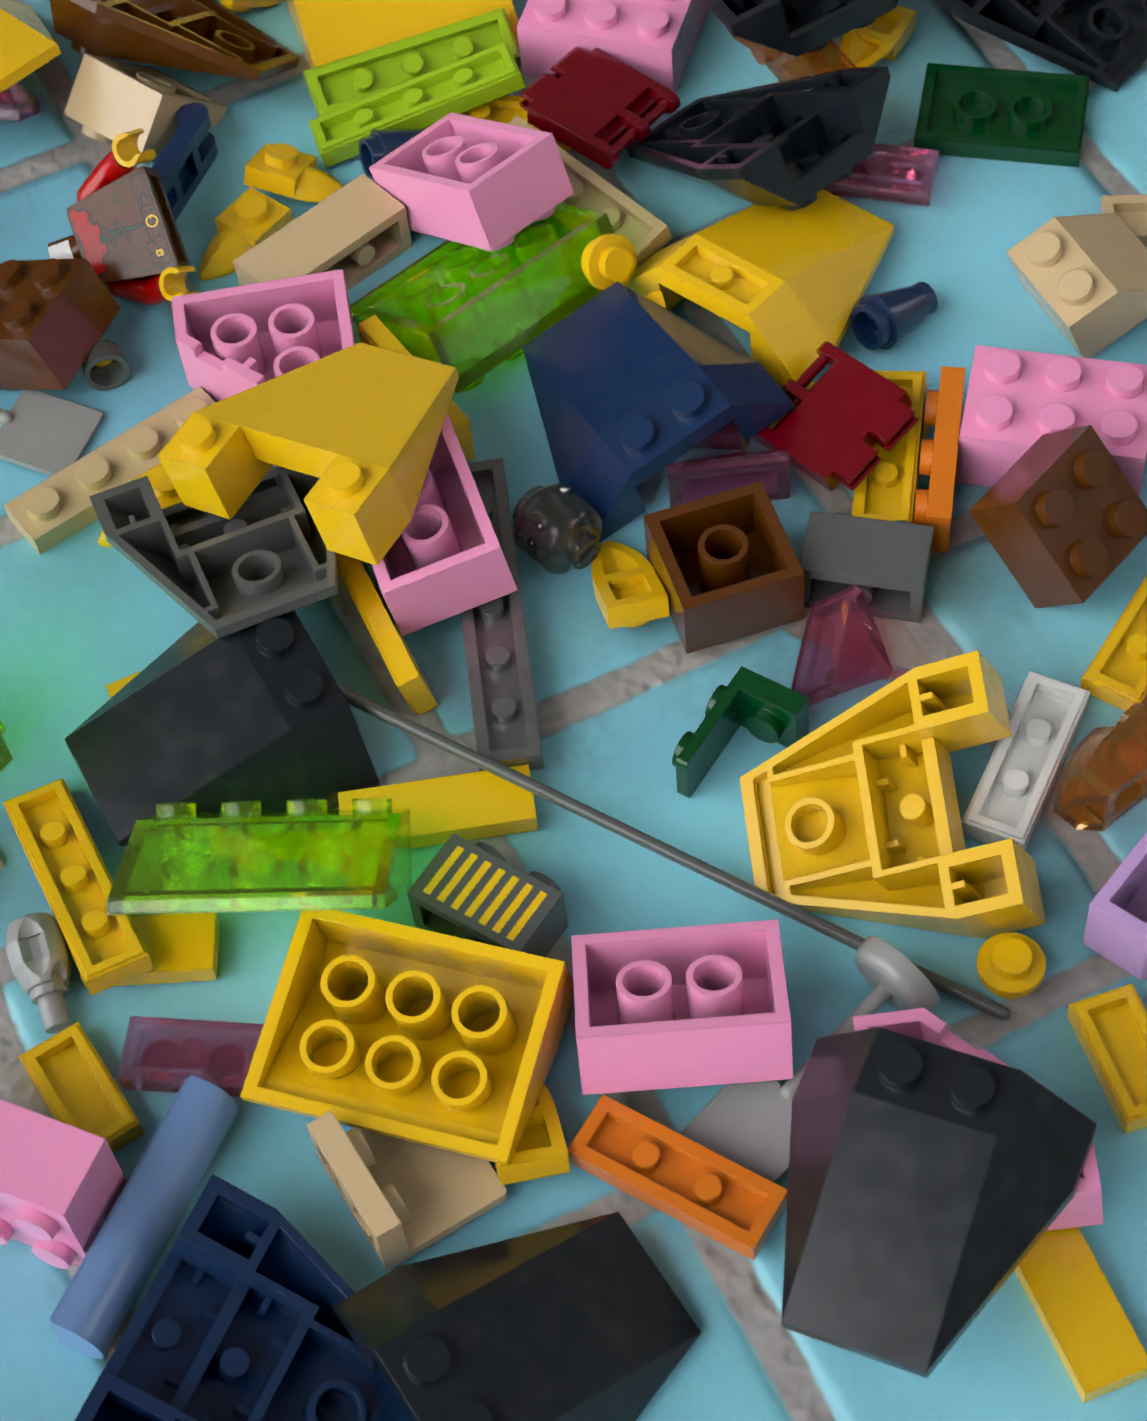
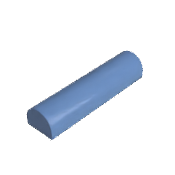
M192 1074L189 1078L186 1077L50 1317L60 1345L89 1358H104L240 1111V1107L235 1099L218 1086Z

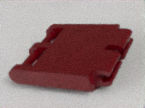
M580 47L573 48L551 67V71L555 72L553 75L544 73L519 95L520 98L524 99L520 102V106L527 112L528 123L541 131L553 133L555 139L606 169L612 168L619 161V153L634 140L642 141L650 134L649 126L664 113L672 114L681 104L675 92L597 47L590 53Z
M824 341L816 350L819 357L795 382L789 379L781 387L795 404L794 408L773 429L769 428V425L752 438L831 492L839 483L854 491L882 461L879 456H876L878 451L873 448L875 444H878L887 451H891L919 420L913 416L915 412L910 408L912 402L904 389L833 344ZM827 364L831 366L809 390L805 389Z

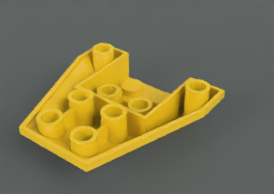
M824 189L816 193L817 200L814 203L798 210L788 211L784 206H759L755 204L654 253L635 270L633 278L626 287L642 296L655 290L662 291L666 309L669 311L685 297L750 333L751 358L760 362L766 371L778 381L785 384L790 379L795 382L819 357L816 350L824 341H828L837 348L839 347L851 322V313L863 298L894 234V225Z

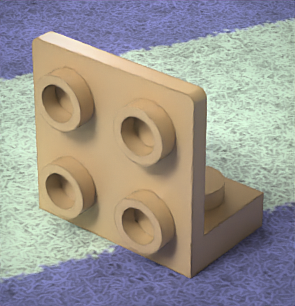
M332 1110L306 1124L320 1163L386 1271L391 1270L507 1199L506 1187L504 1185L500 1186L498 1175L488 1160L362 1129L358 1130L356 1127L345 1133Z

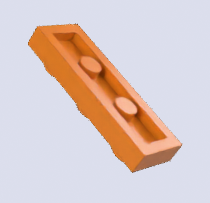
M941 366L939 390L927 389L924 425L935 426L934 439L922 438L919 475L930 476L929 490L917 489L914 524L934 527L932 551L948 552L966 369L961 367Z
M602 1094L568 1147L569 1163L753 1261L787 1205V1189Z

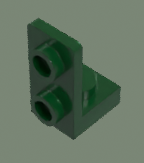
M741 666L728 686L722 684L713 692L706 707L705 718L695 733L691 731L686 732L678 742L672 757V765L676 767L677 792L688 798L693 795L740 726L747 728L753 736L763 742L770 744L779 743L785 747L791 746L808 735L809 697Z

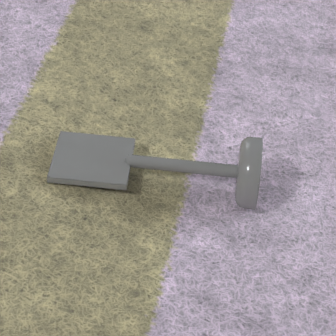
M23 390L10 412L0 409V424H2L0 427V459L52 476L82 457L103 421L104 413L38 390Z
M868 936L856 951L855 963L860 974L873 990L830 1036L854 1032V1016L875 1014L885 1002L898 1011L925 1008L932 1012L939 1004L940 998L928 978L904 954L888 942L876 936ZM809 1058L793 1074V1079L787 1080L783 1086L777 1080L726 1084L680 1134L777 1184L789 1171L792 1100Z

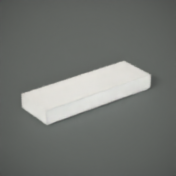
M1029 671L1009 715L1012 736L998 740L962 819L963 834L965 836L988 844L1012 838L1024 850L1026 849L1087 709L1091 691Z

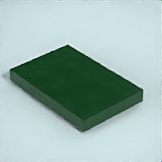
M927 63L914 136L913 153L1079 167L1090 76Z

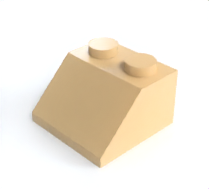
M84 53L64 114L83 124L81 132L84 135L111 144L116 135L143 128L144 133L140 134L137 139L138 149L140 152L154 149L157 154L163 151L178 128L176 114L182 106L189 103L205 105L211 121L210 129L224 118L228 107L151 66ZM151 161L143 164L150 165Z
M1116 213L1053 217L1006 251L1025 290L1081 357L1092 358L1147 318V248Z

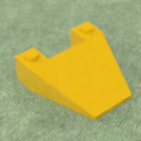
M359 342L192 412L161 450L158 457L185 506L229 520L233 518L273 465L317 477L319 480L303 500L327 550L378 566L412 520L459 374L456 367Z
M978 650L911 669L740 777L754 886L808 912L980 939L992 937L999 933L1013 932L1046 924L1035 860L1018 843L1010 838L966 849L950 752L1012 736L1002 677Z

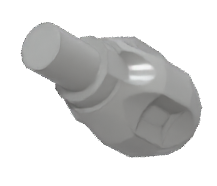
M38 912L19 917L12 921L7 929L6 952L11 971L23 991L31 997L32 1003L39 1005L46 1033H59L72 1025L65 997L69 994L67 986L69 985L72 968L69 948L57 922L51 914Z

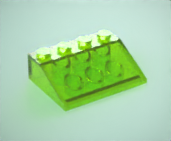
M559 203L555 206L556 210L551 216L531 223L515 235V239L510 245L500 250L486 251L481 248L446 240L352 303L350 308L353 322L358 325V323L375 314L412 356L456 367L459 378L454 393L472 390L483 382L484 374L502 362L512 361L524 354L522 348L524 345L602 292L593 287L585 277L581 267V257L590 241L603 234H615L607 213Z
M391 797L352 799L353 810L327 811V799L288 800L287 812H262L261 801L258 800L221 802L222 813L196 814V802L156 804L157 815H150L136 820L107 898V915L386 909L412 886L410 809H392Z

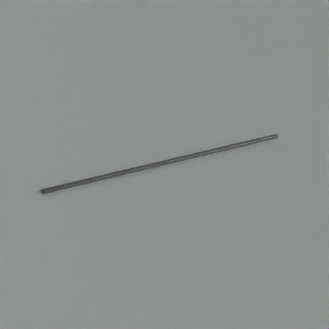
M339 686L349 705L855 950L866 940ZM915 964L928 978L934 988L1002 1021L1010 1018L1011 1013L1008 1008Z

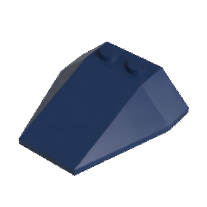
M618 281L522 347L563 498L597 545L647 511L636 490L637 486L730 422L746 442L794 408L791 399L760 362Z
M212 1174L75 1421H413L382 1370L380 1368L375 1372L371 1370L334 1311V1306L349 1298L355 1292L276 1208Z

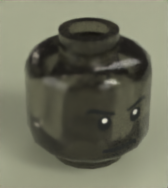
M555 483L548 486L534 487L524 494L514 508L512 519L514 522L513 539L515 543L547 572L551 574H564L575 568L583 569L597 557L601 549L599 539L602 534V517L594 507L569 486Z

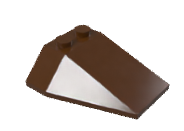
M50 0L55 33L72 41L71 47L83 55L86 53L252 81H259L295 68L300 60L299 56L216 0Z

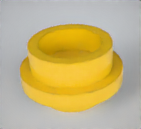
M614 233L603 234L590 241L581 257V267L585 277L593 287L604 291L617 281L627 286L633 278L637 266L636 251L632 243L626 237Z
M1004 932L990 937L982 944L977 955L976 969L979 979L991 993L1004 999H1018L1030 994L1041 984L1045 975L1046 959L1041 947L1030 937L1015 932Z

